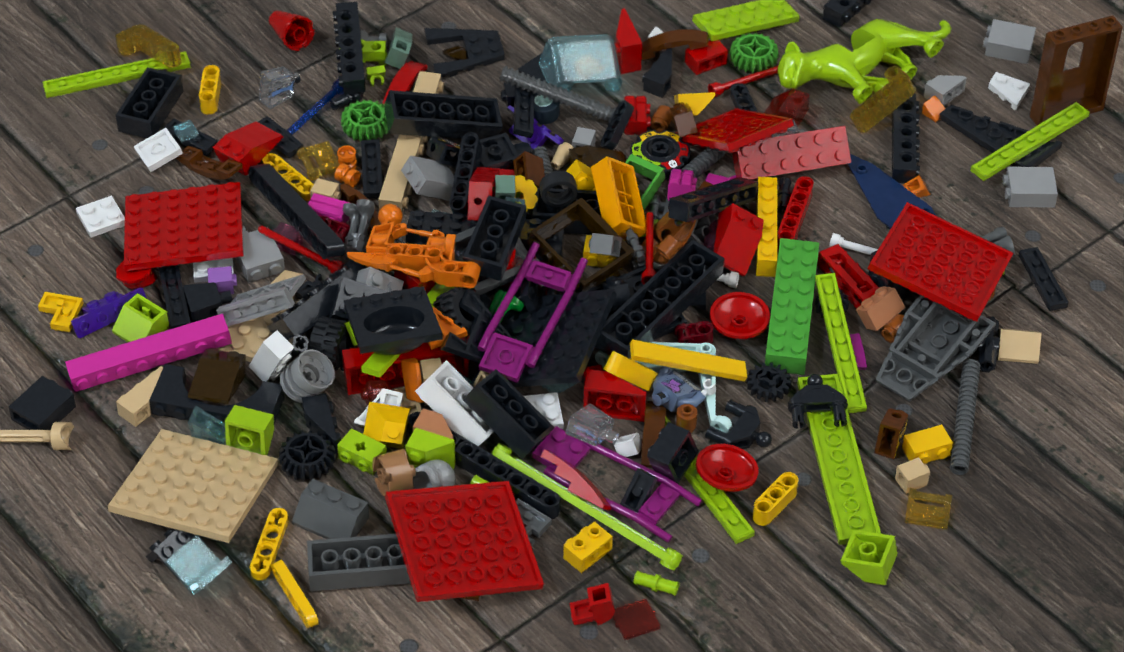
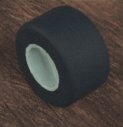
M535 93L534 119L538 121L537 124H549L557 120L560 115V102H554L553 99L550 101L548 97L543 98V95L538 96Z

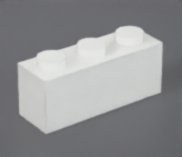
M276 330L261 344L248 367L262 381L268 382L270 379L274 381L280 376L282 369L287 366L286 363L292 358L290 354L294 347Z

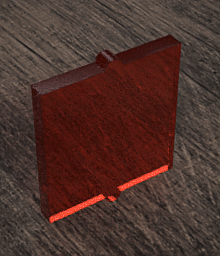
M647 599L615 608L613 615L616 622L615 627L619 628L624 640L658 630L661 627L655 616L656 612L652 611Z

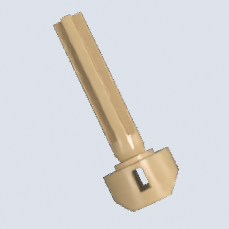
M54 422L51 430H0V442H51L54 450H72L69 447V437L74 425L72 422Z

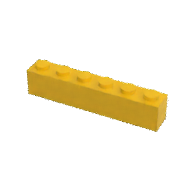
M758 177L756 216L763 219L764 223L762 237L756 249V276L776 277L777 178Z

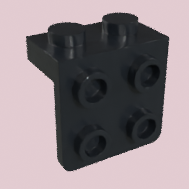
M170 528L163 534L166 538L162 542L157 540L149 547L151 552L146 558L151 563L159 558L175 577L182 582L196 571L211 556V553L194 534Z

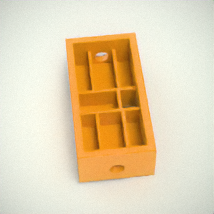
M606 156L591 167L601 217L622 239L626 240V231L628 229H633L634 233L640 238L646 234V219L634 166Z

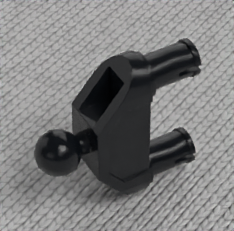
M818 374L810 375L807 379L808 385L798 391L788 402V410L792 413V426L798 429V421L800 429L806 426L804 412L833 411L834 425L839 427L840 420L841 427L847 425L845 411L848 407L847 399L829 385H823V379Z
M733 399L728 401L725 411L733 413L740 418L730 432L724 433L710 426L705 434V438L714 442L734 445L741 449L750 448L755 440L757 445L763 448L768 447L772 442L771 434L765 431L759 433L760 419L756 407L752 405L744 406Z

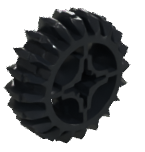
M302 430L299 435L294 433L293 438L287 437L286 442H282L279 449V464L283 472H286L288 477L293 476L295 481L299 478L303 482L305 479L312 480L315 477L321 479L322 474L327 475L328 470H332L333 463H335L333 443L331 440H328L326 435L321 436L319 431L315 434L311 430L308 433H304Z

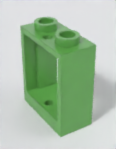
M631 154L625 163L634 166L636 173L652 179V182L641 197L643 210H645L666 179L664 168Z

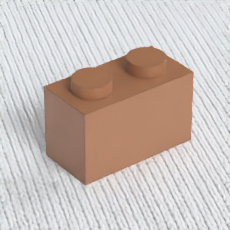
M883 286L878 288L873 296L862 301L856 311L866 329L878 331L906 307L895 288Z

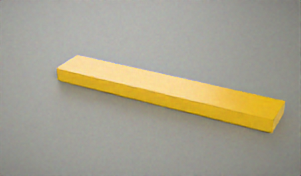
M633 339L630 343L631 360L744 382L747 379L745 361Z

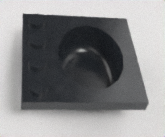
M424 286L344 300V307L360 354L374 352L383 355H399L413 351L425 342L442 340V331Z

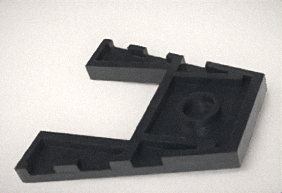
M424 28L427 45L463 41L468 59L433 64L434 73L441 74V77L447 75L452 77L465 69L471 71L474 70L475 66L481 64L486 66L505 60V53L497 30Z

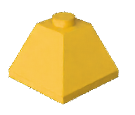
M715 92L674 95L675 104L680 102L688 103L693 116H698L715 97Z
M369 402L363 434L385 444L386 447L403 449L410 408Z

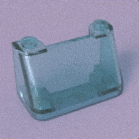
M611 35L553 37L546 42L538 64L547 83L550 82L553 86L556 84L558 88L561 86L563 90L566 88L570 91L574 83L604 82V87L607 91L620 90L622 79L616 47Z

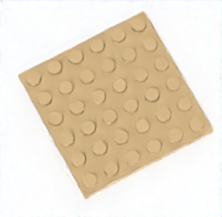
M161 429L108 504V512L229 543L277 468L278 458Z

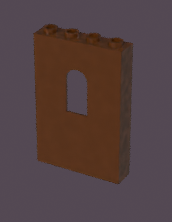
M1114 15L1046 33L1030 111V117L1036 126L1075 102L1088 110L1089 114L1104 110L1123 28ZM1076 42H1082L1083 49L1079 67L1063 71L1069 47Z

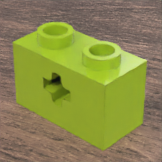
M352 428L337 445L338 458L341 461L372 475L376 472H373L372 468L373 458L387 453L385 444Z

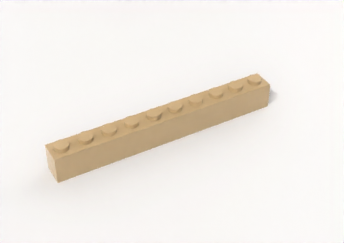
M419 72L413 92L443 93L444 82H441V74ZM399 134L378 199L379 210L385 204L391 203L397 205L402 213L404 208L407 209L408 195L412 194L413 188L401 169L410 155L416 157L424 155V143L428 142L429 136Z

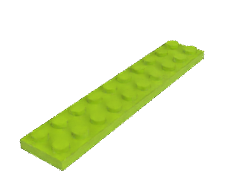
M838 374L820 375L823 379V385L827 384L843 394ZM798 377L799 391L808 385V377ZM848 409L845 410L847 425L841 427V420L839 421V427L834 425L833 411L805 412L838 544H848L853 530L881 534Z

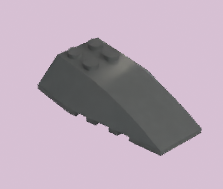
M919 295L903 317L894 342L891 344L889 353L876 377V382L910 402L971 356L996 326V323L983 315L976 322Z

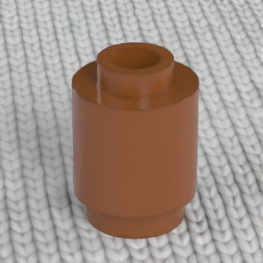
M659 106L653 115L651 128L656 130V132H663L670 125L672 116L669 106Z
M897 314L883 326L881 334L887 342H894L904 315Z
M690 404L679 406L677 409L676 425L692 433L697 426L698 411L696 407Z

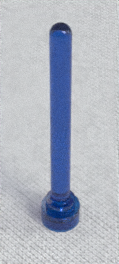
M339 79L333 82L332 89L286 131L293 135L324 107L330 99L337 94H343V86L339 87Z

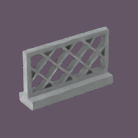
M302 274L237 294L230 304L220 306L216 311L218 315L223 313L228 327L292 308L295 304L292 297L306 278Z

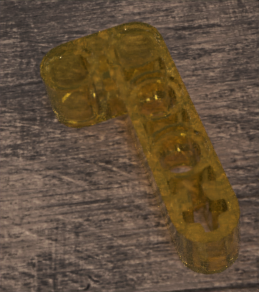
M143 24L134 25L116 35L120 55L126 56L140 50L168 67H177L182 63L179 45Z
M892 66L888 68L884 73L888 83L851 112L850 119L858 132L864 133L870 130L916 92V88L908 74L899 67Z

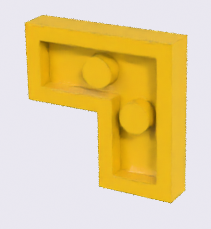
M44 292L38 309L41 312L54 314L50 322L51 329L70 332L73 327L71 320L78 317L84 303L83 298Z

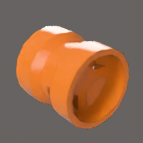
M349 145L340 147L337 150L338 166L345 163L351 169H356L355 148Z
M342 163L336 169L334 178L338 182H344L345 185L354 188L360 181L361 173Z

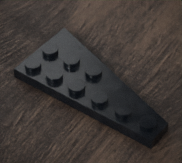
M950 105L939 115L940 120L992 153L1028 132V130L1002 121L1000 123L990 121L991 118L987 116L982 118L973 115L972 111L955 105ZM1058 140L1055 142L1048 141L1011 165L1013 167H1037L1062 147V142Z

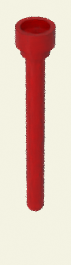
M778 66L723 84L711 83L708 85V92H715V97L721 96L725 90L731 89L733 84H746L777 74Z
M652 212L646 214V269L642 273L643 285L656 274L654 270V215Z
M265 226L258 227L259 233L328 267L331 274L344 267L345 263L338 259L336 261L323 259L314 251Z

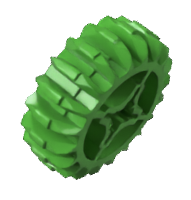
M749 32L747 35L741 34V37H736V40L732 42L730 48L731 62L739 70H745V73L749 71L753 74L754 72L772 68L776 65L779 55L777 44L774 43L773 39L770 40L769 36L764 37L763 33L761 35H757L756 32L755 34H750Z
M363 99L362 102L356 100L355 104L350 103L349 107H345L344 112H342L341 126L348 137H352L354 141L357 139L360 142L361 140H376L377 137L383 138V135L388 132L384 104H379V101L373 102L372 99L369 101Z

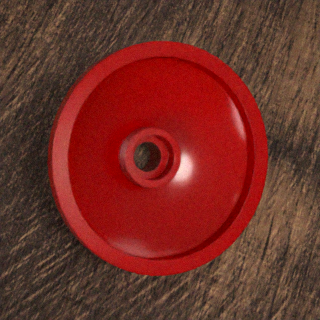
M732 292L722 295L715 300L710 309V320L714 328L727 337L749 339L760 335L766 330L770 322V311L766 303L759 297L745 292Z
M709 445L699 452L696 459V470L700 477L710 486L722 491L736 492L751 487L758 477L759 468L755 459L748 452L734 445Z

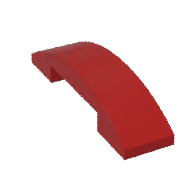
M414 61L405 63L392 80L382 104H385L389 90L409 92L418 78L419 72H425L428 68L427 65Z

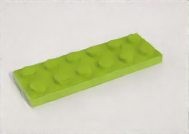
M758 0L695 14L692 21L701 31L708 33L710 41H716L748 32L798 22L800 15L785 0Z

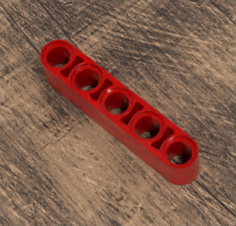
M802 176L796 181L777 232L778 252L780 238L797 240L812 198L814 182L810 177Z

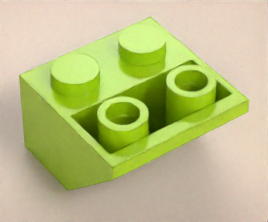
M137 293L123 305L112 333L126 342H131L164 332L170 328L167 311Z

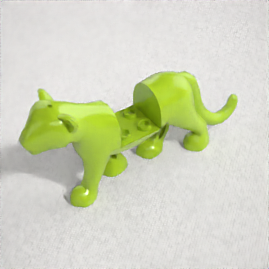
M874 19L852 33V52L844 46L833 44L817 51L802 53L795 42H789L786 46L785 54L778 65L780 84L785 88L796 89L811 80L818 79L839 87L854 89L852 94L858 104L865 102L873 91L879 99L883 100L893 90L895 82L886 78L866 75L872 72L880 62H884L901 68L897 76L906 85L915 76L917 67L912 64L909 57L902 52L900 47L924 46V51L932 58L942 49L944 45L942 39L949 35L952 28L946 20H942L939 23L941 26L940 30L923 32L910 29L895 22Z

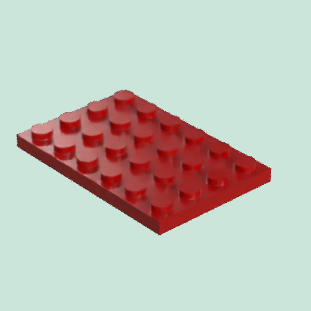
M735 108L697 123V133L683 136L682 141L683 143H691L692 145L710 147V149L716 148L719 151L725 150L728 153L739 151V148L742 146L756 144L755 141L769 139L772 137V134L784 133L788 131L787 128L794 126L792 118Z

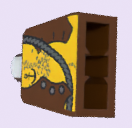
M888 409L880 423L875 454L895 459L905 435L909 416L902 410ZM890 435L893 436L891 439L893 440L892 442L887 440V437Z

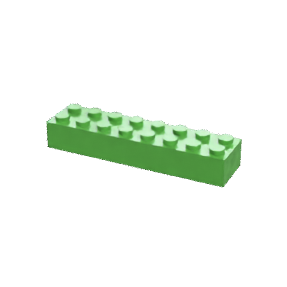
M780 238L765 364L769 366L772 362L774 367L781 365V370L787 369V373L805 374L819 242Z

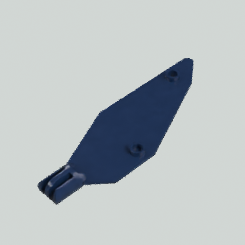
M850 154L851 163L848 164L877 219L890 229L907 202L936 216L931 206L874 164Z

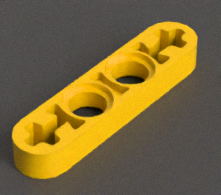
M268 153L262 159L263 164L269 163L277 172L281 170L288 171L280 175L304 201H310V190L314 184L277 154ZM292 180H299V181H300L299 183H296V184L291 183Z
M275 508L270 511L250 564L251 576L255 580H265L271 573V564L275 562L288 525V513L285 509ZM278 517H282V518H279V520H278V526H277L276 523H275V520L278 519ZM271 532H275L278 534V536L273 539L267 537V535ZM269 549L272 553L266 556L262 555L261 551ZM261 562H262L264 569H261L260 571H257V570L260 569V567H261Z
M283 560L271 564L276 580L306 628L309 629L319 624L314 609Z

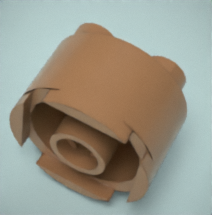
M405 449L373 458V472L377 471L378 474L375 482L383 496H385L387 491L414 489L413 477L416 476V471L412 464L409 465Z

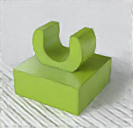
M384 65L366 68V79L370 80L372 87L374 86L375 79H379L381 85L384 84L386 73Z

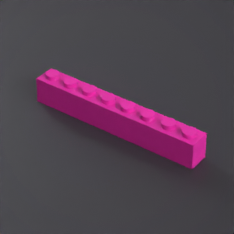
M222 313L72 359L65 363L74 392L204 353L206 349L224 347L232 344Z

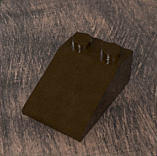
M593 146L569 149V167L576 159L591 168L606 156L624 163L626 158L621 151Z
M216 348L206 349L200 357L188 398L229 404L245 377L246 354H239L236 351H219Z

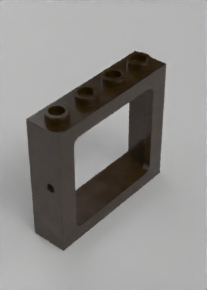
M580 198L531 230L527 240L530 247L532 242H537L540 245L537 253L545 263L570 271L571 274H574L575 271L546 242L547 239L576 220L581 221L592 233L620 237L583 198ZM622 239L620 256L586 280L580 278L575 292H587L628 264L635 251Z

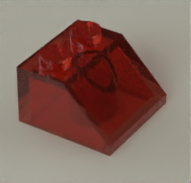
M796 89L788 90L775 96L764 113L792 118L794 126L788 128V131L794 133L808 112L810 94Z

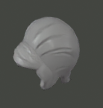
M430 460L415 468L416 476L413 477L414 489L455 485V472L450 464L445 461Z

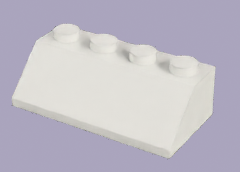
M446 360L415 392L435 412L443 415L452 431L479 446L493 433V430L463 401L473 387Z

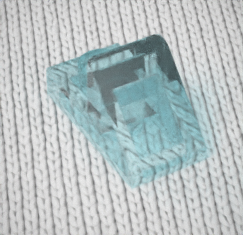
M195 406L188 421L192 437L201 438L204 436L212 442L224 444L226 440L225 424Z

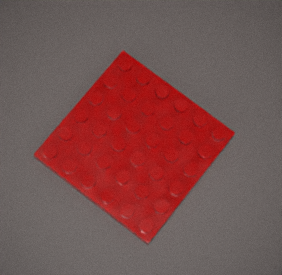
M228 182L219 185L211 184L203 187L171 189L163 192L125 196V271L244 256L240 182Z
M907 202L867 269L977 322L1011 260L1013 252Z
M509 481L386 492L385 500L417 602L543 588L544 582Z

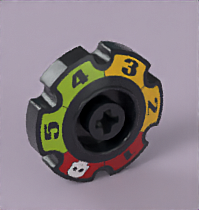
M651 130L637 136V141L631 144L630 155L633 154L664 168L665 177L670 178L672 169L682 170L684 165L689 164L690 146L688 143H683V138L679 137L677 133L663 130V132Z

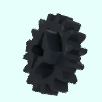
M772 362L769 366H766L765 363H762V367L755 365L754 370L750 369L749 375H747V389L751 390V395L757 394L758 400L763 397L765 402L769 398L776 402V397L783 399L784 394L788 395L791 388V375L787 374V369L781 370V365L774 367Z

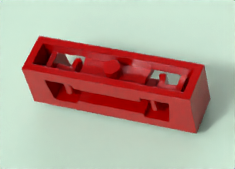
M839 244L819 252L817 266L824 274L832 273L829 270L832 268L836 275L839 290H842L843 294L847 295L848 300L856 309L861 304L856 300L855 296L864 301L873 296L875 291L880 288Z

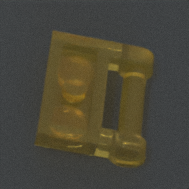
M329 141L307 146L297 151V156L302 160L310 181H315L320 176L335 173L340 165ZM310 155L314 156L318 165L317 168H313L309 159Z
M910 488L905 523L947 530L952 495L946 494L943 496L919 492L914 488ZM914 500L944 504V507L917 503Z

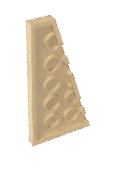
M284 270L271 284L302 274ZM285 310L228 326L232 344L216 349L246 354V361L251 362L261 344L272 335L267 327L272 323L271 319Z

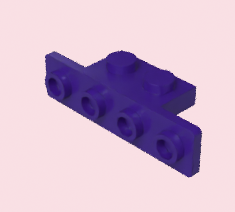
M509 105L507 108L514 114V108ZM534 119L532 138L513 134V125L508 130L510 134L521 142L529 143L532 150L536 147H541L547 139L557 146L564 142L557 134L552 136L550 134L551 130L546 126H538L536 119Z
M139 287L125 295L112 291L105 294L104 298L88 302L86 307L81 308L83 315L71 320L76 336L82 338L116 322L123 305L137 293L147 299L143 288Z

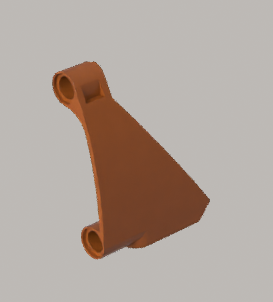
M668 211L654 225L655 263L666 264L677 254L690 238L696 220L690 222L678 220L675 224V219L668 217ZM665 229V235L661 237V233ZM645 239V240L641 243V246H642L643 249H644V252H645V255H644V256H645V258H646V239Z

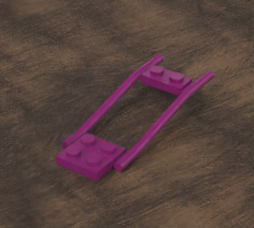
M532 242L517 276L477 347L478 350L485 351L479 364V370L492 373L497 369L506 379L518 382L525 365L535 368L542 350L572 297L588 263L586 258L580 259L574 274H571L570 271L536 260L533 261L540 245L537 242ZM524 278L555 290L565 291L535 347L531 344L494 333Z
M556 426L533 451L532 458L546 466L543 473L569 488L571 482L554 474L557 465L540 457L544 449L558 455L575 468L588 455L590 450H593L636 471L637 468H641L657 477V482L661 483L660 486L639 509L638 513L606 497L604 498L612 507L611 510L635 521L667 543L670 542L673 536L656 525L677 501L679 496L684 497L696 506H699L702 502L701 498L668 477L600 444L591 443L594 441L583 434H579L580 432H577L576 436L573 437Z

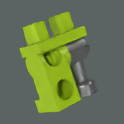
M361 30L363 63L372 61L379 62V65H386L387 33H380L379 36H368L366 31Z

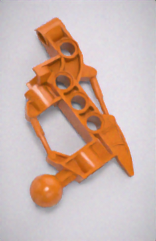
M392 203L385 204L378 211V220L381 225L373 226L366 245V253L347 252L348 258L362 265L385 270L386 272L398 270L404 272V274L420 278V282L433 280L437 284L446 287L474 288L477 285L481 270L480 266L475 262L455 260V234H447L445 237V234L439 230L429 232L407 228L406 223H401L403 217L401 209ZM408 232L429 237L426 245L394 242L395 239L407 235Z

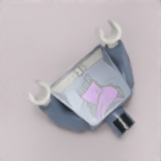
M662 366L653 382L652 402L656 406L663 405L671 412H677L678 407L683 404L697 407L706 399V395L715 394L716 385L713 384L711 386V379H706L703 382L704 389L702 390L675 369L671 370V367Z

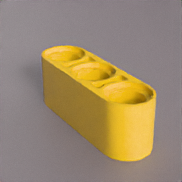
M216 65L206 66L202 74L199 100L201 112L207 115L215 113L218 107L221 78L219 67Z
M612 351L603 368L609 373L647 391L651 389L658 375L654 370L615 351Z
M792 472L781 474L755 501L753 521L760 526L768 525L796 497L798 488V477Z

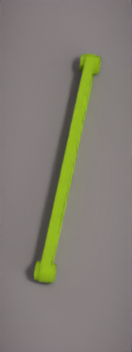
M498 443L493 449L492 455L556 492L564 500L661 559L660 564L673 571L679 566L683 555L670 547L667 549L663 548L589 501L568 491V488L512 455L513 450Z

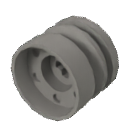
M313 349L305 350L282 369L280 384L289 398L302 403V397L319 395L334 381L335 370L332 362L326 355Z

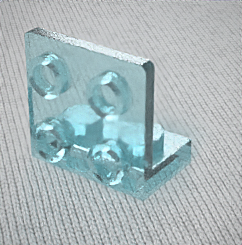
M198 535L194 536L166 560L168 567L192 595L202 590L232 563L227 556L221 560L217 558Z

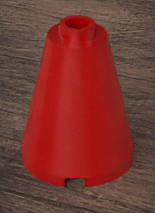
M274 11L270 15L269 24L284 45L290 50L299 51L300 48L307 47L313 40L315 33L312 25L313 22L307 17L283 11Z

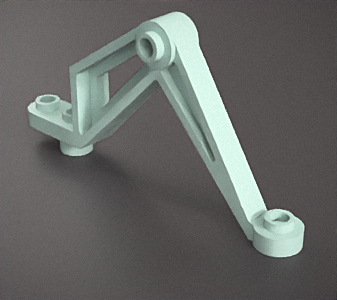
M652 342L653 344L716 356V348L710 343ZM599 350L595 354V360L604 368L610 356ZM636 361L654 370L657 373L662 367L660 365ZM671 368V370L675 369V370L678 371L679 373L686 371V370ZM698 373L702 390L704 389L703 382L706 379H711V386L713 384L716 385V376ZM716 392L713 395H706L704 401L710 426L724 433L730 432L733 428L731 420L726 416L715 415Z

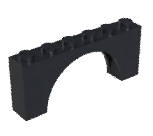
M165 364L149 402L151 414L225 427V420L234 405L273 414L275 424L285 397L281 384L263 381L256 393L244 401L225 406L209 405L196 399L188 398V392L185 388L187 381L185 367Z

